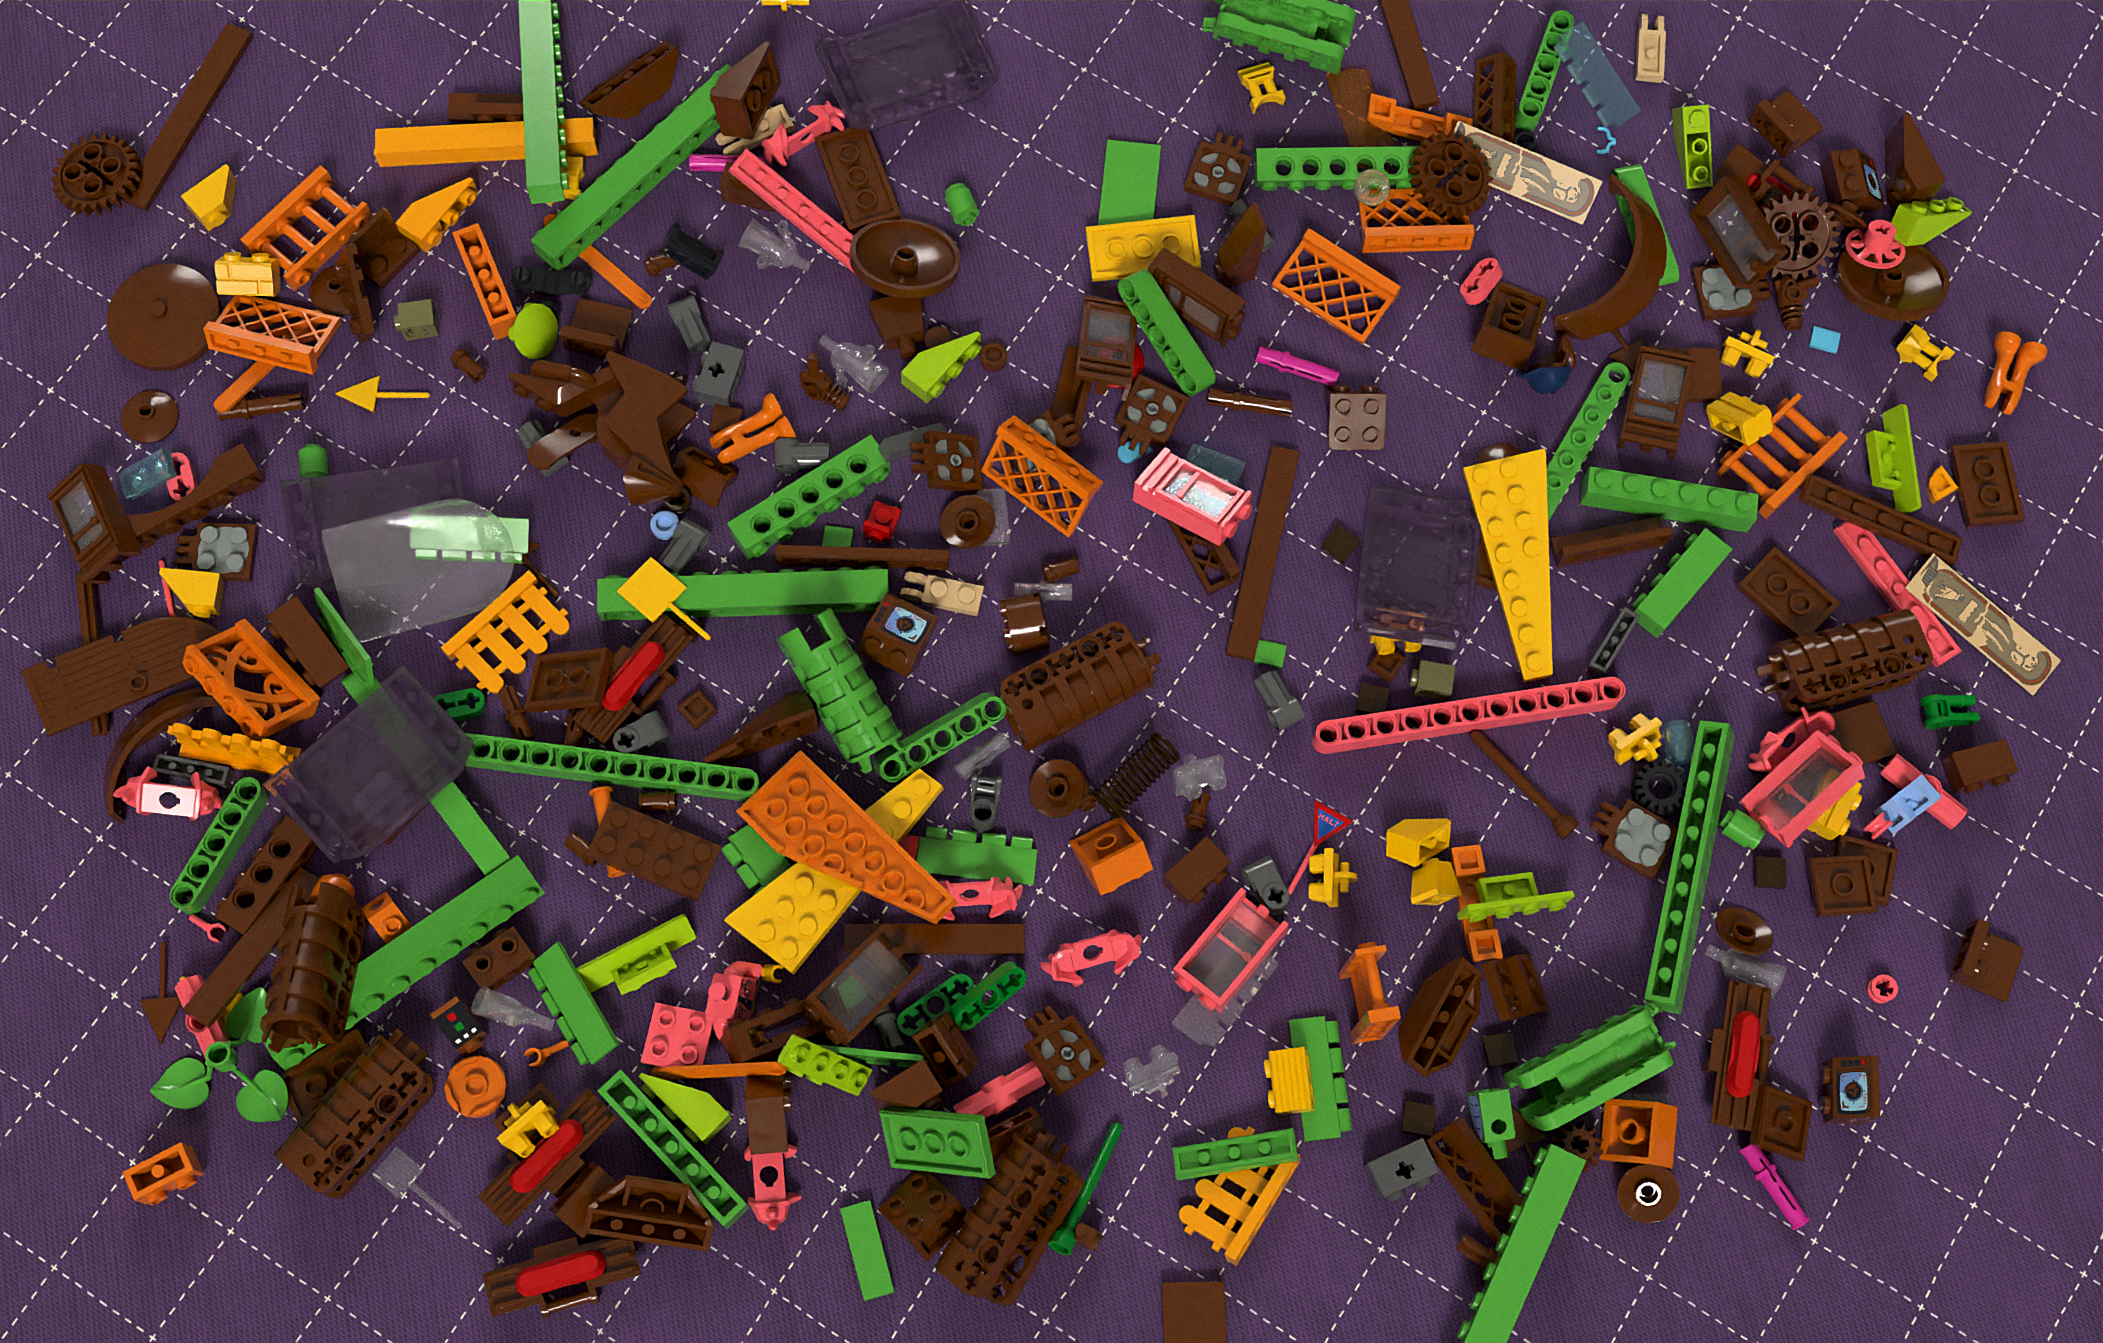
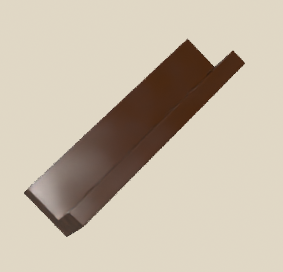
M1502 51L1477 59L1475 62L1473 127L1487 133L1490 132L1492 135L1514 144L1517 63ZM1494 64V69L1486 78L1484 76V67ZM1491 85L1493 92L1485 101L1483 100V94ZM1490 108L1492 116L1484 125L1482 117Z
M1068 345L1065 349L1050 410L1055 411L1057 419L1066 414H1073L1075 420L1070 424H1076L1078 431L1074 434H1080L1092 381L1080 379L1077 392L1071 391L1076 347ZM1091 346L1085 355L1099 357L1101 347ZM1077 444L1068 448L1069 454L1075 449Z
M1188 476L1178 480L1176 488L1167 493L1176 497V491L1181 490L1189 481ZM1191 485L1185 492L1184 498L1180 500L1208 514L1196 490ZM1166 519L1207 595H1211L1238 582L1241 571L1224 542L1221 546H1218L1203 537L1198 539L1197 534L1194 537L1182 534L1179 529L1180 525ZM1195 544L1208 549L1209 556L1207 561L1194 556L1192 551ZM1208 568L1220 571L1224 580L1210 585L1206 578Z
M1660 517L1553 537L1550 539L1549 544L1556 568L1664 547L1672 537L1673 531L1671 526L1663 528Z
M1460 1116L1425 1141L1432 1158L1491 1240L1497 1245L1501 1234L1494 1225V1218L1500 1219L1509 1231L1512 1224L1508 1222L1509 1215L1515 1204L1520 1206L1522 1198L1463 1117ZM1440 1138L1448 1146L1449 1155L1443 1154L1435 1144ZM1457 1166L1462 1167L1466 1171L1468 1181L1462 1180L1459 1177ZM1475 1192L1481 1193L1484 1196L1486 1207L1479 1205L1475 1199Z

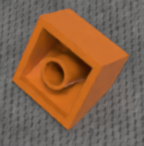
M1122 816L1069 841L1087 878L1101 896L1113 892L1123 884L1133 879H1138L1145 873L1153 870L1144 842Z
M1610 1099L1606 1101L1601 1136L1603 1141L1600 1147L1604 1152L1599 1159L1632 1165L1648 1164L1672 1169L1678 1107L1651 1101Z

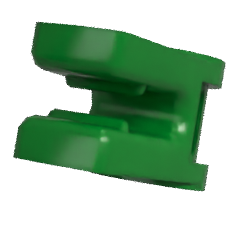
M1936 694L1919 700L1920 706L1924 707L1926 720L1923 723L1925 729L1933 730L1944 727L1970 726L1980 721L1977 712L1954 713L1951 711V709L1957 711L1958 709L1973 706L1976 703L1975 695Z

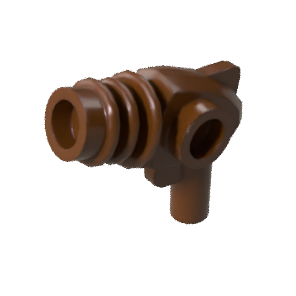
M1816 275L1798 282L1793 277L1785 276L1781 280L1774 282V288L1777 293V305L1781 309L1780 315L1785 320L1783 325H1785L1787 331H1795L1803 327L1802 322L1804 319L1801 318L1803 316L1801 312L1804 310L1802 307L1804 305L1803 300L1809 297L1808 289L1819 285V278Z
M809 353L807 355L808 370H804L799 374L801 387L805 389L809 398L819 400L820 402L824 400L825 405L830 402L829 405H834L835 410L844 411L851 397L847 395V392L842 393V389L838 390V384L833 386L831 376L819 369L818 354Z

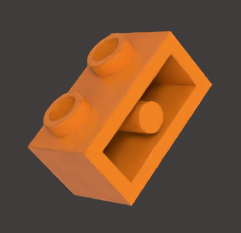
M182 1142L122 1172L134 1201L149 1205H155L164 1201L168 1197L167 1193L177 1188L178 1190H184L197 1183L196 1178L204 1175L193 1147Z

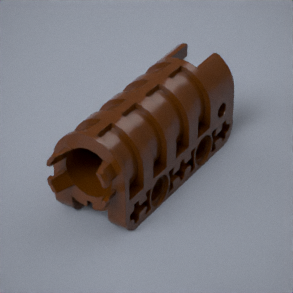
M1903 609L1771 644L1767 650V664L1757 667L1756 674L1758 678L1766 675L1770 676L1772 684L1762 687L1766 695L1776 692L1784 712L1791 716L1802 715L1801 707H1805L1808 712H1813L1907 686L1916 678L1918 673L1923 672L1931 665L1933 655L1918 619L1909 609ZM1903 637H1907L1910 640V644H1906ZM1912 656H1921L1923 658V661L1921 663L1919 661H1914ZM1795 698L1802 701V703L1797 706V704H1791L1790 700Z
M1113 621L1005 678L1001 683L999 696L1006 705L1004 717L1025 751L1029 752L1049 740L1052 741L1153 687V673L1158 671L1155 665L1160 663L1161 659L1157 652L1145 658L1147 653L1144 647L1151 644L1150 639L1146 636L1136 642L1125 624ZM1111 630H1114L1115 633L1121 632L1122 635L1111 634ZM1092 642L1090 645L1082 649V646L1085 643ZM1040 669L1039 672L1030 676L1034 670ZM1034 681H1040L1042 684H1037Z
M321 882L316 905H308L302 898L303 889L300 885L293 886L290 891L283 921L286 931L281 934L277 947L280 958L274 962L271 980L274 985L268 989L265 1000V1008L268 1013L261 1018L260 1028L264 1033L262 1034V1042L266 1043L267 1038H269L271 1044H268V1049L276 1053L281 1052L282 1048L297 1047L299 1044H304V1042L312 1043V1049H316L318 1041L322 1044L340 1043L343 1040L366 930V917L364 911L353 897L337 885Z
M398 1028L388 1040L380 1034L376 1036L372 1043L359 1055L348 1070L335 1082L332 1088L319 1100L273 1154L312 1190L329 1198H344L436 1092L434 1079L419 1067L420 1063L429 1054L423 1049L418 1053L421 1048L407 1035L401 1039L404 1034ZM426 1087L427 1091L422 1093V1090ZM414 1100L418 1101L415 1106L412 1103ZM397 1104V1108L392 1112L393 1107ZM406 1107H408V1113L406 1117L400 1120H396L399 1117V1115L406 1109ZM393 1124L396 1125L394 1130L391 1128ZM384 1136L385 1139L382 1142H380V1138ZM372 1148L375 1149L373 1154L370 1152ZM354 1153L353 1158L349 1161L350 1156ZM365 1155V1163L363 1164V1166L354 1169L357 1163ZM350 1173L354 1174L351 1179L348 1176ZM339 1185L342 1186L341 1190H335Z
M1029 1123L1024 1126L1025 1129L1022 1134L1013 1133V1142L1007 1152H1002L995 1163L997 1166L996 1174L990 1180H985L979 1190L981 1196L974 1207H969L963 1217L965 1223L958 1234H953L935 1265V1269L965 1294L976 1298L986 1297L989 1301L1001 1306H1010L1016 1301L1047 1249L1051 1236L1060 1227L1083 1186L1082 1174L1063 1160L1066 1152H1069L1070 1146L1064 1143L1057 1154H1054L1050 1149L1057 1142L1058 1137L1048 1131L1045 1135L1039 1132L1037 1139L1033 1141L1028 1138L1033 1128ZM1066 1177L1071 1181L1069 1186H1066L1067 1184L1064 1182ZM1058 1191L1063 1197L1056 1196L1055 1193ZM1054 1200L1057 1209L1052 1216L1048 1217L1046 1215V1207L1049 1202ZM1039 1221H1045L1047 1222V1225L1043 1226L1044 1224L1040 1223ZM1034 1231H1036V1235L1038 1236V1239L1036 1241H1034V1237L1032 1236ZM1024 1246H1027L1026 1248L1030 1249L1031 1252L1023 1250ZM1022 1255L1024 1258L1023 1268L1016 1272L1013 1267L1014 1261L1018 1256ZM1007 1275L1015 1277V1279L1011 1281V1278H1008ZM1001 1286L1006 1291L1004 1296H1002L1000 1291Z

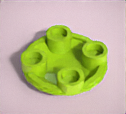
M527 303L517 315L514 325L509 328V339L515 342L519 352L529 359H540L547 356L554 348L558 338L556 317L551 309L543 304Z

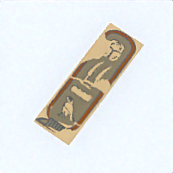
M1457 122L1454 129L1455 139L1463 134L1466 144L1473 140L1472 148L1475 150L1480 147L1481 151L1478 155L1488 158L1483 164L1492 168L1486 175L1493 177V180L1487 185L1583 225L1603 181L1466 123ZM1462 161L1453 170L1456 172L1460 171L1465 166V162Z
M1934 553L1905 587L2031 695L2037 692L2061 661Z

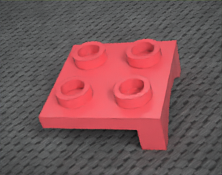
M655 1002L641 1063L658 1067L704 1065L711 1033L714 1030L713 1024L706 1017L705 1012Z

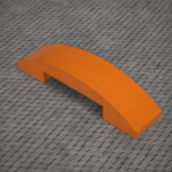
M1372 93L1369 96L1367 120L1387 132L1407 139L1422 142L1433 133L1437 136L1441 131L1447 136L1451 131L1454 132L1458 121L1472 126L1473 119L1448 112L1443 118L1396 106V99Z
M1480 845L1453 847L1450 849L1451 864L1462 892L1461 896L1456 897L1458 912L1467 905L1480 903L1475 882L1478 879L1484 878L1486 873ZM1492 915L1478 922H1470L1469 919L1460 920L1473 963L1503 959L1498 929H1494Z

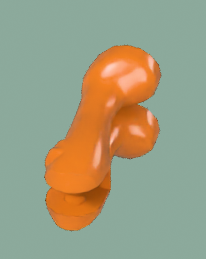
M2006 331L1999 332L1994 341L1997 359L1984 396V406L1992 409L2000 393H2003L2006 397L2001 413L2011 415L2021 398L2029 369L2045 359L2048 349L2045 345L2038 342H2026L2019 348L2021 343L2019 335ZM2018 350L2014 370L2010 381H2008L2006 378L2007 372Z
M769 393L763 397L762 409L759 412L722 429L713 435L709 442L712 449L720 448L731 441L734 442L733 445L722 450L717 455L718 460L725 464L734 462L760 447L775 442L777 439H796V435L788 419L785 416L783 417L782 410L775 396ZM774 423L773 426L768 427L764 431L748 438L745 437L750 432H753L759 428Z

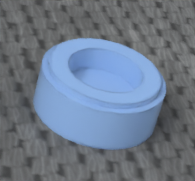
M667 510L657 512L650 522L652 533L660 540H671L679 524L678 517L673 512Z

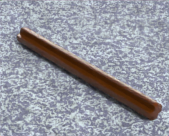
M81 571L77 573L75 580L83 646L99 640L100 634L94 583H83L81 579L83 573ZM108 713L90 720L93 736H106L109 733Z

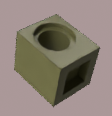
M431 299L397 304L398 314L394 315L395 327L397 331L402 332L406 341L439 336L437 310Z
M1421 660L1417 668L1412 669L1409 686H1414L1413 696L1447 702L1452 694L1455 666Z

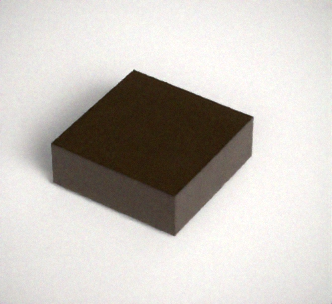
M1337 524L1322 544L1321 550L1344 565L1361 540Z
M1361 683L1355 712L1364 715L1385 712L1390 689Z
M1762 856L1753 858L1754 887L1786 888V858Z
M1512 1032L1481 1038L1488 1068L1519 1062Z
M1406 1100L1400 1132L1431 1138L1433 1135L1436 1106Z

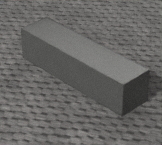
M939 422L884 438L878 450L886 463L908 457L913 453H920L910 451L909 444L913 442L924 443L923 434L927 431L946 432L942 423Z
M1626 607L1623 608L1586 667L1588 671L1600 678L1603 677L1640 616Z
M157 753L153 765L157 776L191 782L192 774L198 772L200 780L210 786L224 789L230 788L234 771L230 767Z

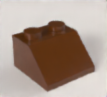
M924 1059L870 1092L877 1109L890 1106L940 1111L942 1109L941 1104L945 1102L943 1090Z

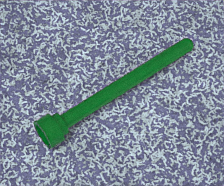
M1115 1122L1111 1125L1064 1226L1055 1230L1048 1242L1049 1247L1059 1254L1071 1255L1076 1245L1075 1228L1121 1135L1123 1127L1120 1123Z

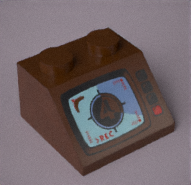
M1858 149L1830 151L1820 167L1828 202L1840 205L1844 200L1851 202L1858 207L1856 212L1884 210L1885 203L1874 159Z
M887 592L868 622L856 652L908 677L919 667L939 618Z
M1878 1055L1834 1057L1822 1062V1066L1819 1069V1082L1823 1084V1096H1821L1819 1101V1110L1823 1114L1824 1123L1860 1126L1880 1118Z

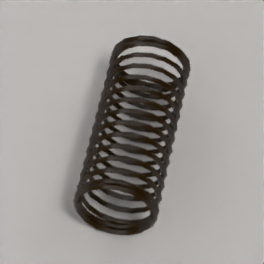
M1153 733V735H1150V740H1146L1145 744H1141L1140 749H1136V753H1132L1131 757L1127 758V762H1123L1122 766L1117 768V771H1113V775L1108 776V780H1104L1103 784L1093 791V795L1097 797L1098 803L1110 815L1120 818V816L1124 815L1123 809L1128 810V805L1133 806V801H1138L1137 796L1142 797V792H1147L1146 787L1151 788V782L1156 783V778L1161 779L1160 773L1165 774V769L1170 770V765L1178 762L1180 755L1172 743L1163 735ZM1158 740L1161 741L1165 746H1167V748L1172 752L1174 756L1167 752L1158 742ZM1152 751H1153L1154 753H1156V754L1164 761V763L1166 764V766L1163 765V764L1155 757V755L1152 753ZM1147 755L1159 765L1162 771L1150 761ZM1142 759L1153 768L1157 775L1146 766ZM1138 764L1152 777V779L1149 778V777L1141 770V768L1138 766ZM1133 769H1135L1147 781V783H1145ZM1115 773L1119 774L1121 779L1116 777ZM1129 774H1131L1142 785L1143 788H1141ZM1126 780H1128V781L1136 788V790H1137L1138 792H1136V791L1127 783ZM1106 782L1110 784L1112 789L1106 785ZM1122 785H1124V786L1131 792V794H1132L1134 797H1132V796L1122 787ZM1101 787H1104V788L1106 789L1107 793H1106L1105 791H1103V790L1101 789ZM1117 789L1125 795L1129 802L1117 791ZM1112 793L1124 804V806L1112 795Z

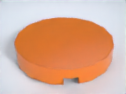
M474 1055L462 1059L452 1067L445 1082L444 1090L448 1103L455 1111L465 1117L480 1118L490 1115L501 1106L506 1098L508 1083L505 1072L497 1062L487 1057Z

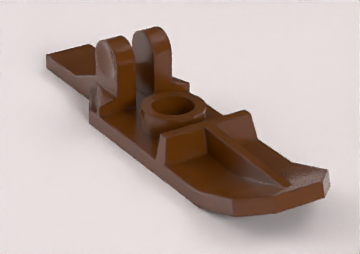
M598 412L595 414L579 415L541 438L528 449L527 461L537 470H548L569 454L571 456L576 449L588 442L590 444L595 443L598 439L596 419L599 418Z

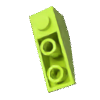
M1709 104L1673 108V136L1685 188L1713 187Z
M1954 197L1943 200L1931 199L1924 202L1913 201L1912 203L1899 204L1891 221V224L1896 228L1894 238L1904 246L1925 244L1970 216L1972 211L1963 206L1964 203Z
M977 331L918 353L901 371L902 385L925 403H928L933 397H939L950 378L955 379L963 370L964 363L969 358L972 360L979 354L982 348L981 333Z
M643 1073L638 1076L644 1082L640 1088L652 1100L658 1097L665 1104L661 1109L674 1122L679 1118L686 1125L683 1132L694 1143L700 1139L707 1145L732 1120L730 1114L707 1092Z

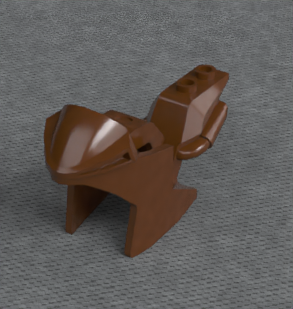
M612 351L606 353V360L609 366L594 374H589L584 370L575 368L573 365L545 360L535 361L531 366V373L529 375L512 372L509 374L508 378L513 385L512 390L523 399L531 398L541 410L547 413L551 410L557 415L565 417L593 405V403L597 406L599 416L596 419L598 442L605 457L618 468L626 470L623 478L626 494L631 506L654 504L668 498L677 497L680 494L684 484L673 472L668 444L697 415L694 410L678 403L687 395L688 390L686 386L669 375Z

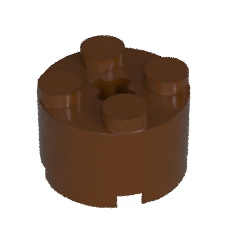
M1039 591L999 600L1001 615L1004 617L1006 626L1003 627L1005 640L1009 646L1010 654L1015 653L1017 655L1050 648L1045 613L1043 608H1041L1043 603Z

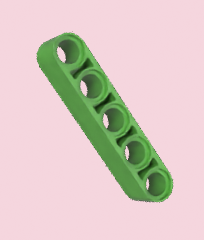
M1559 10L1554 12L1544 33L1515 115V126L1522 132L1533 131L1537 127L1574 25L1573 16L1567 11Z
M1635 164L1612 169L1610 175L1613 174L1638 193L1650 205L1661 223L1666 239L1667 259L1664 277L1660 280L1659 286L1677 283L1679 280L1678 265L1642 166ZM1615 194L1634 248L1635 223L1630 205L1625 197Z
M1141 269L1120 280L1118 283L1120 296L1181 390L1188 396H1194L1213 385L1216 379L1213 368L1151 273L1146 269Z
M982 693L900 741L902 746L905 745L906 750L900 753L896 748L890 747L877 755L874 760L875 772L888 782H897L999 722L1006 714V705L1001 698L991 693ZM989 701H994V711L990 714H986V704ZM969 715V726L964 729H961V719L964 716ZM944 730L946 734L944 741L936 744L934 741L936 733ZM920 745V754L916 758H910V749L913 746ZM890 760H895L894 770L890 773H884L885 764Z
M245 777L235 784L169 894L170 901L185 914H197L204 908L266 806L269 794L266 788L255 778ZM256 788V795L251 799H246L248 791ZM241 814L240 821L235 825H230L233 816ZM225 840V846L220 851H214L215 845L219 841ZM209 866L208 874L198 878L199 871L203 867ZM193 892L192 900L187 904H182L183 897Z

